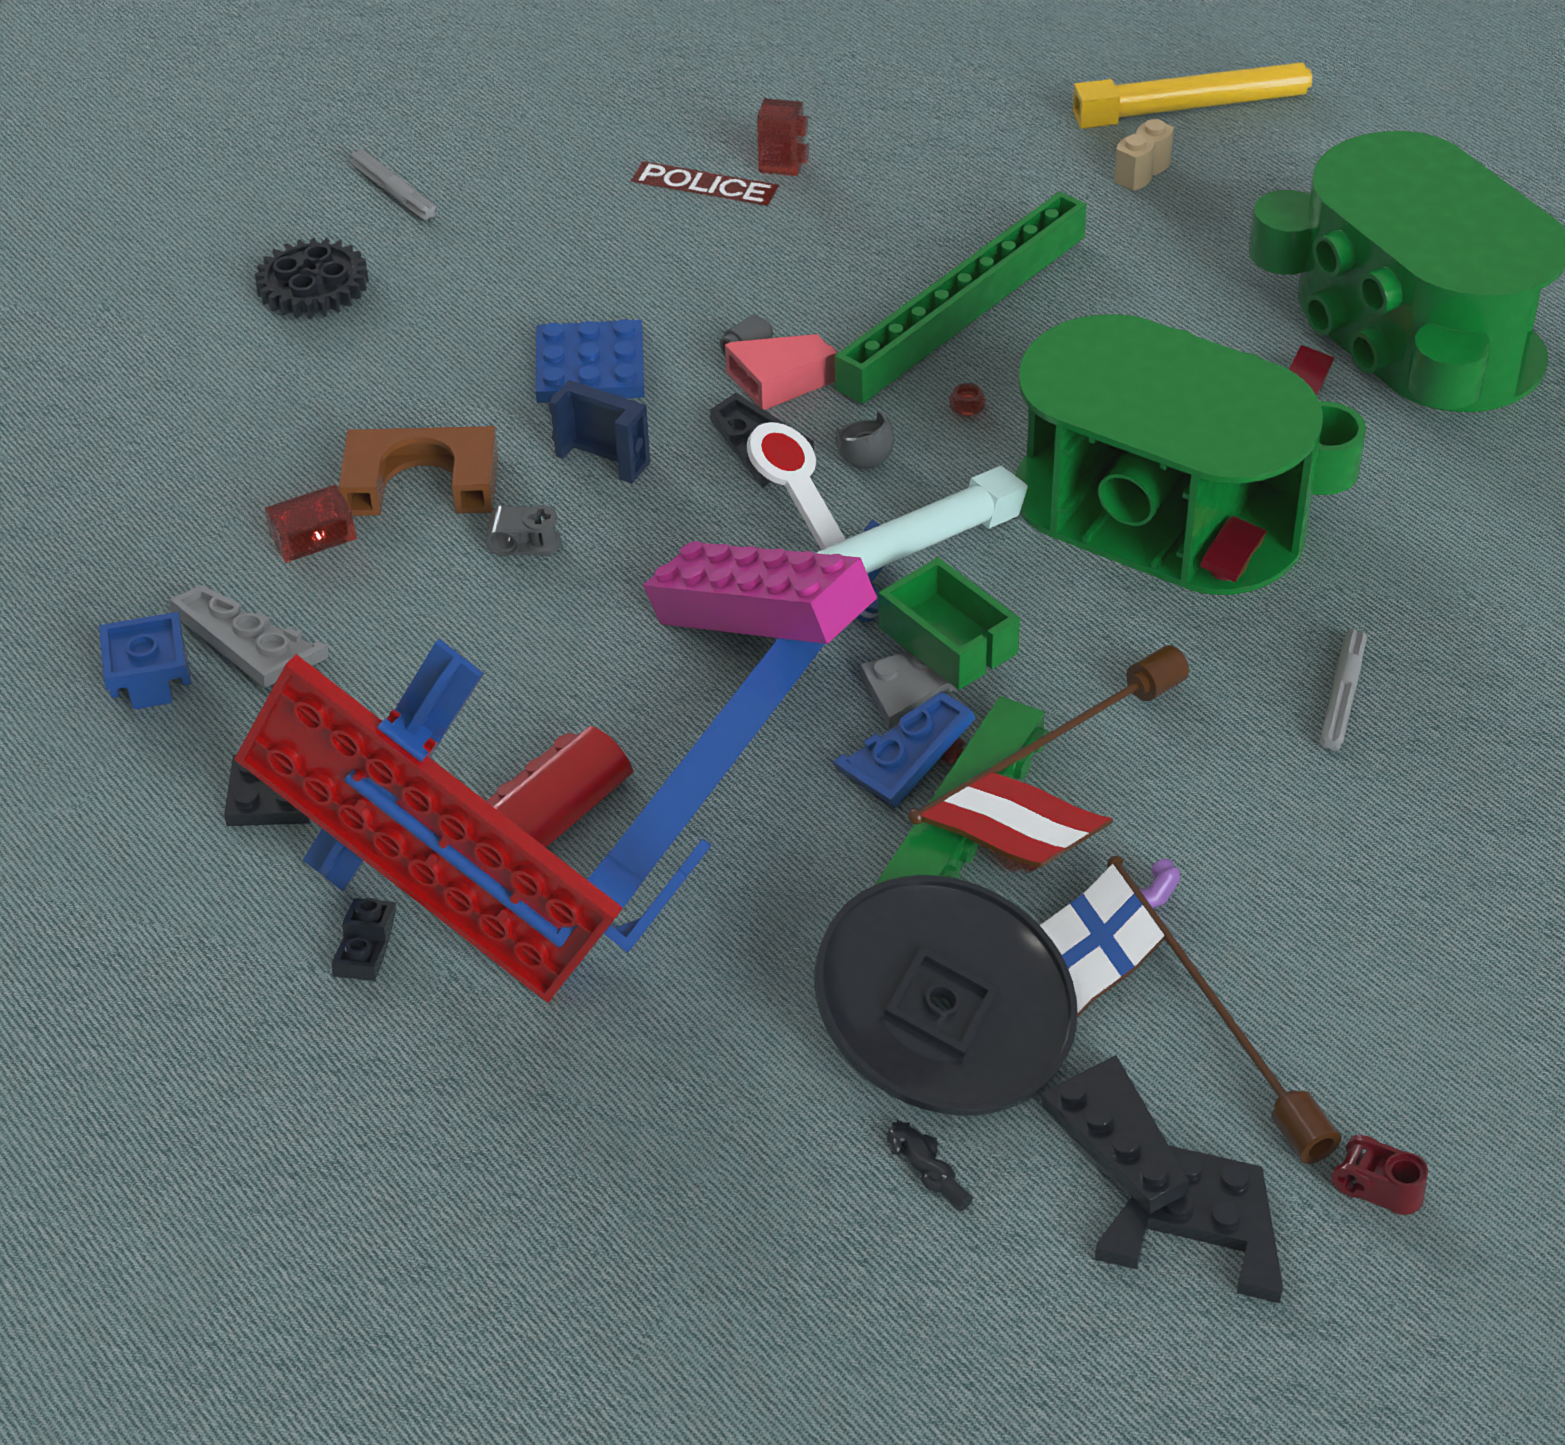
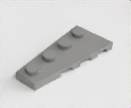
M203 585L169 599L171 613L179 612L180 620L263 688L276 683L285 664L295 654L311 666L328 659V645L319 641L311 644L302 640L301 632L290 627L285 630L277 628L270 624L269 617L259 612L246 613L241 610L240 603Z

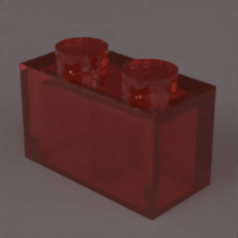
M764 98L757 115L760 173L798 176L801 165L807 164L809 144H804V136L807 135L809 120L808 116L803 115V102Z
M336 484L265 507L270 537L285 563L357 539L352 510Z

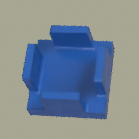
M179 612L99 625L103 676L106 689L110 691L111 698L119 697L120 688H127L133 709L164 705L172 702L169 680L181 678L183 685L191 684L189 661Z

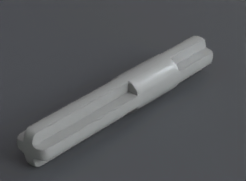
M359 149L357 152L353 151L351 153L353 157L351 164L419 218L426 221L429 217H435L436 205L366 150Z
M1354 628L1346 632L1319 740L1322 748H1330L1332 751H1337L1341 748V744L1344 741L1367 642V635L1364 631L1358 632Z

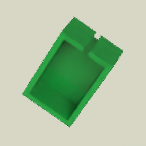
M939 557L878 592V628L957 690L964 688L986 674V666L992 670L1018 654L1020 618Z

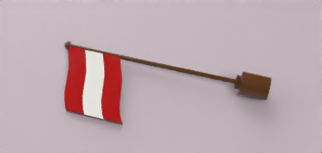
M1165 645L1134 663L1127 669V687L919 810L911 809L908 813L909 821L914 825L925 822L960 834L1006 858L1039 868L1045 866L1112 824L1113 818L1080 809L1035 786L997 773L1131 693L1143 701H1151L1185 681L1189 675V665L1184 654L1172 645Z

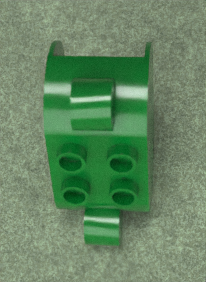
M1383 131L1356 136L1338 143L1320 157L1313 171L1310 194L1296 190H1277L1266 193L1254 205L1249 245L1250 259L1267 272L1280 275H1296L1300 273L1298 301L1312 329L1319 335H1328L1351 354L1355 364L1361 371L1375 374L1400 396L1434 409L1453 412H1480L1494 410L1515 403L1530 394L1541 383L1547 370L1548 351L1543 340L1533 331L1541 289L1553 283L1565 270V228L1555 218L1453 143L1437 136L1411 131Z
M1101 314L1068 320L1047 330L1029 346L1020 363L1019 389L1023 400L1029 407L1027 454L1021 461L1015 475L1028 485L1020 510L1021 516L1034 529L1047 536L1185 589L1210 595H1234L1257 590L1278 580L1295 565L1305 547L1312 494H1338L1350 489L1358 480L1367 429L1364 419L1354 409L1343 404L1329 401L1319 402L1312 388L1297 374L1281 365L1264 360L1255 354L1243 353L1194 336L1188 331L1174 329L1142 317L1122 314ZM1232 515L1267 530L1263 543L1251 556L1247 569L1236 582L1219 580L1213 577L1209 570L1200 567L1209 547Z

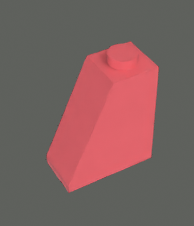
M818 334L730 342L725 344L726 373L758 407L767 410L835 382V355L837 353Z

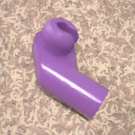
M1164 858L1155 862L1151 869L1155 880L1149 887L1140 889L1153 908L1165 904L1180 881V871L1174 867L1170 859Z

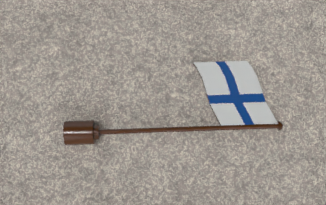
M1120 856L1110 857L1107 862L1108 869L1084 894L1040 925L1060 951L1069 969L1077 998V1018L1093 1001L1133 973L1166 940L1279 1097L1275 1102L1271 1118L1300 1160L1305 1164H1313L1328 1157L1339 1146L1341 1142L1340 1133L1308 1091H1285L1122 866L1123 859Z

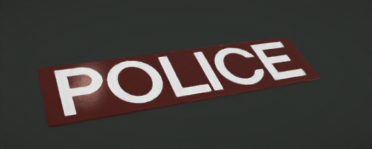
M646 161L641 163L630 181L766 206L769 205L779 187L778 184Z

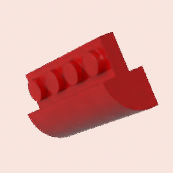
M589 726L579 735L568 732L557 738L552 747L540 757L531 760L525 769L511 781L502 784L497 789V792L486 802L544 847H547L634 771L619 745L600 729Z

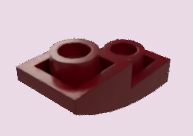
M1301 345L1289 370L1302 378L1318 396L1335 357Z
M1232 515L1209 547L1200 567L1209 570L1210 574L1219 580L1236 582L1247 569L1251 556L1263 543L1267 530Z

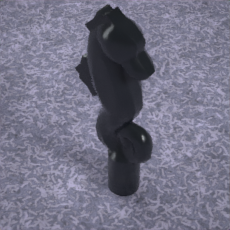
M899 1120L893 1122L892 1127L887 1133V1142L891 1145V1154H900L903 1146L912 1166L925 1172L921 1179L923 1185L929 1191L942 1193L960 1211L966 1209L972 1202L973 1197L955 1181L956 1173L952 1167L946 1162L934 1158L937 1156V1138L921 1134L911 1127L909 1122Z

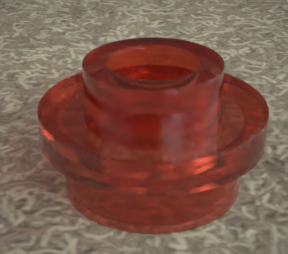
M973 383L957 385L949 397L950 408L963 416H971L981 412L986 404V398L982 393V389Z

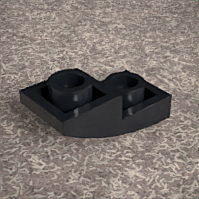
M375 898L353 899L342 922L343 939L331 962L333 977L376 980L390 939L396 912V902L379 901Z

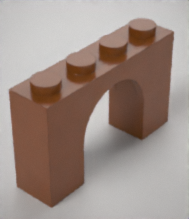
M495 426L347 429L339 482L343 515H381L384 490L388 481L400 471L415 466H435L445 469L453 475L452 491L456 514L491 513L494 507L498 464Z

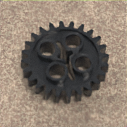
M311 238L309 244H304L299 239L297 240V246L294 247L286 243L284 244V251L274 249L272 250L273 257L264 256V264L258 265V273H255L258 297L262 298L263 305L269 304L271 311L280 309L282 316L292 311L295 318L301 316L302 313H307L309 319H311L315 312H320L325 317L329 309L340 312L339 305L352 306L351 298L360 299V291H366V282H369L366 259L362 258L361 252H354L353 245L343 247L341 240L332 245L329 242V238H325L322 243H317L315 238Z

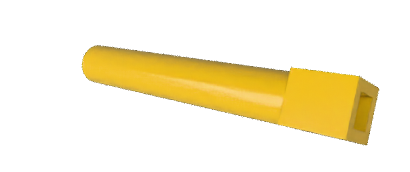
M1303 62L1119 85H1115L1112 79L1074 83L1073 113L1080 129L1117 125L1121 117L1305 95L1307 89L1312 85V73L1310 68H1306Z

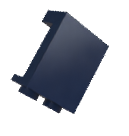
M571 380L559 392L553 394L549 403V411L552 416V440L555 445L556 457L564 459L573 448H577L618 462L619 480L632 484L650 463L646 405Z

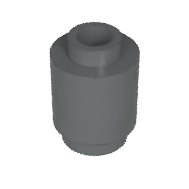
M751 315L724 333V337L720 339L721 351L725 356V344L730 342L772 338V327L766 319L757 315Z

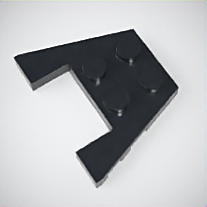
M1169 1146L1188 1178L1189 1193L1151 1214L1132 1196L1096 1245L1094 1260L1136 1270L1147 1230L1243 1251L1245 1256L1237 1294L1279 1304L1281 1301L1283 1283L1262 1166Z

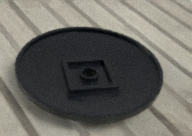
M936 875L905 876L884 881L862 891L842 907L829 924L818 949L814 969V989L822 1021L831 1039L846 1060L863 1077L887 1094L915 1107L941 1114L959 1116L983 1115L1009 1109L1036 1095L1052 1080L1067 1058L1073 1044L1077 1028V998L1073 980L1060 951L1042 927L1026 912L1003 896L985 887L956 878ZM930 997H943L949 1002L951 1009L940 1010L932 1004Z

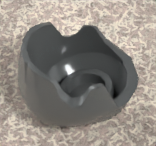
M880 411L877 412L876 419L858 420L843 426L840 430L836 429L835 444L840 455L846 462L858 468L866 469L878 466L893 451L895 442L893 427Z

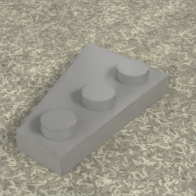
M909 651L860 664V676L889 729L900 722V716L920 706L941 691L950 693L956 690L954 686Z

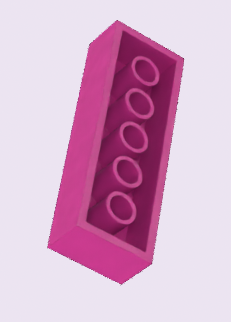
M700 541L690 542L680 549V554L669 563L660 566L655 571V575L643 585L660 624L828 644L877 599L861 557L842 556L841 554H819L811 551H785L781 548L762 549L755 546L740 547L729 546L728 544H706Z

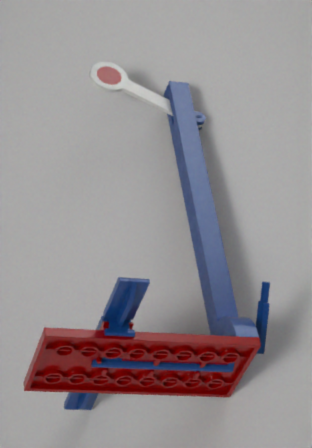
M770 422L756 427L747 441V453L753 466L767 479L786 487L821 550L846 540L810 478L816 467V457L810 443L798 431L784 424ZM872 519L862 533L880 524ZM884 566L867 573L871 584ZM873 584L872 587L877 599L856 617L862 622H871L878 615V592L880 590ZM440 638L434 643L397 704V707L383 721L308 662L295 654L285 664L234 760L322 828L303 861L341 891L346 889L365 861L548 1003L603 934L628 953L712 845L703 838L641 918L620 926L613 922L650 871L825 644L778 638L588 879H585L431 759L445 733L484 675V672Z

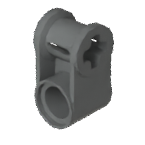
M503 505L494 508L490 513L485 541L487 549L499 556H546L555 553L561 546L560 534L555 530L557 522L556 511L548 505Z

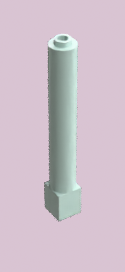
M1001 465L972 477L968 488L816 553L861 557L866 572L870 573L979 524H983L989 529L1019 516L1028 485Z

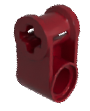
M1354 1135L1350 1137L1346 1145L1347 1155L1343 1163L1335 1166L1331 1174L1334 1186L1350 1197L1366 1200L1387 1208L1396 1214L1408 1215L1419 1211L1423 1206L1428 1176L1426 1162L1414 1153L1405 1152L1380 1143L1370 1136ZM1356 1177L1357 1183L1354 1184L1353 1180Z

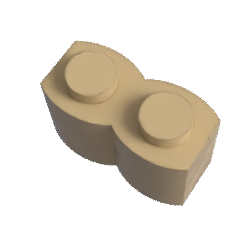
M1151 119L1140 125L1136 134L1122 139L1116 148L1114 183L1135 191L1146 186L1151 181L1152 175L1165 171L1171 164L1174 127L1164 123L1162 120Z

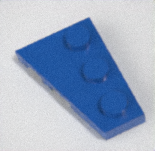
M941 691L902 716L898 726L880 737L877 733L864 741L865 747L849 757L843 754L832 762L839 772L896 808L976 718L970 708Z

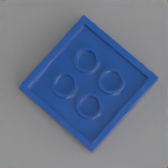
M642 319L536 325L537 403L550 402L553 394L559 392L569 380L623 398H643Z

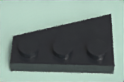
M734 393L710 409V419L763 488L771 480L764 477L750 461L747 453L748 438L756 427L764 423L774 422L789 425L741 395ZM800 433L810 443L814 451V441L809 437L805 436L804 434Z

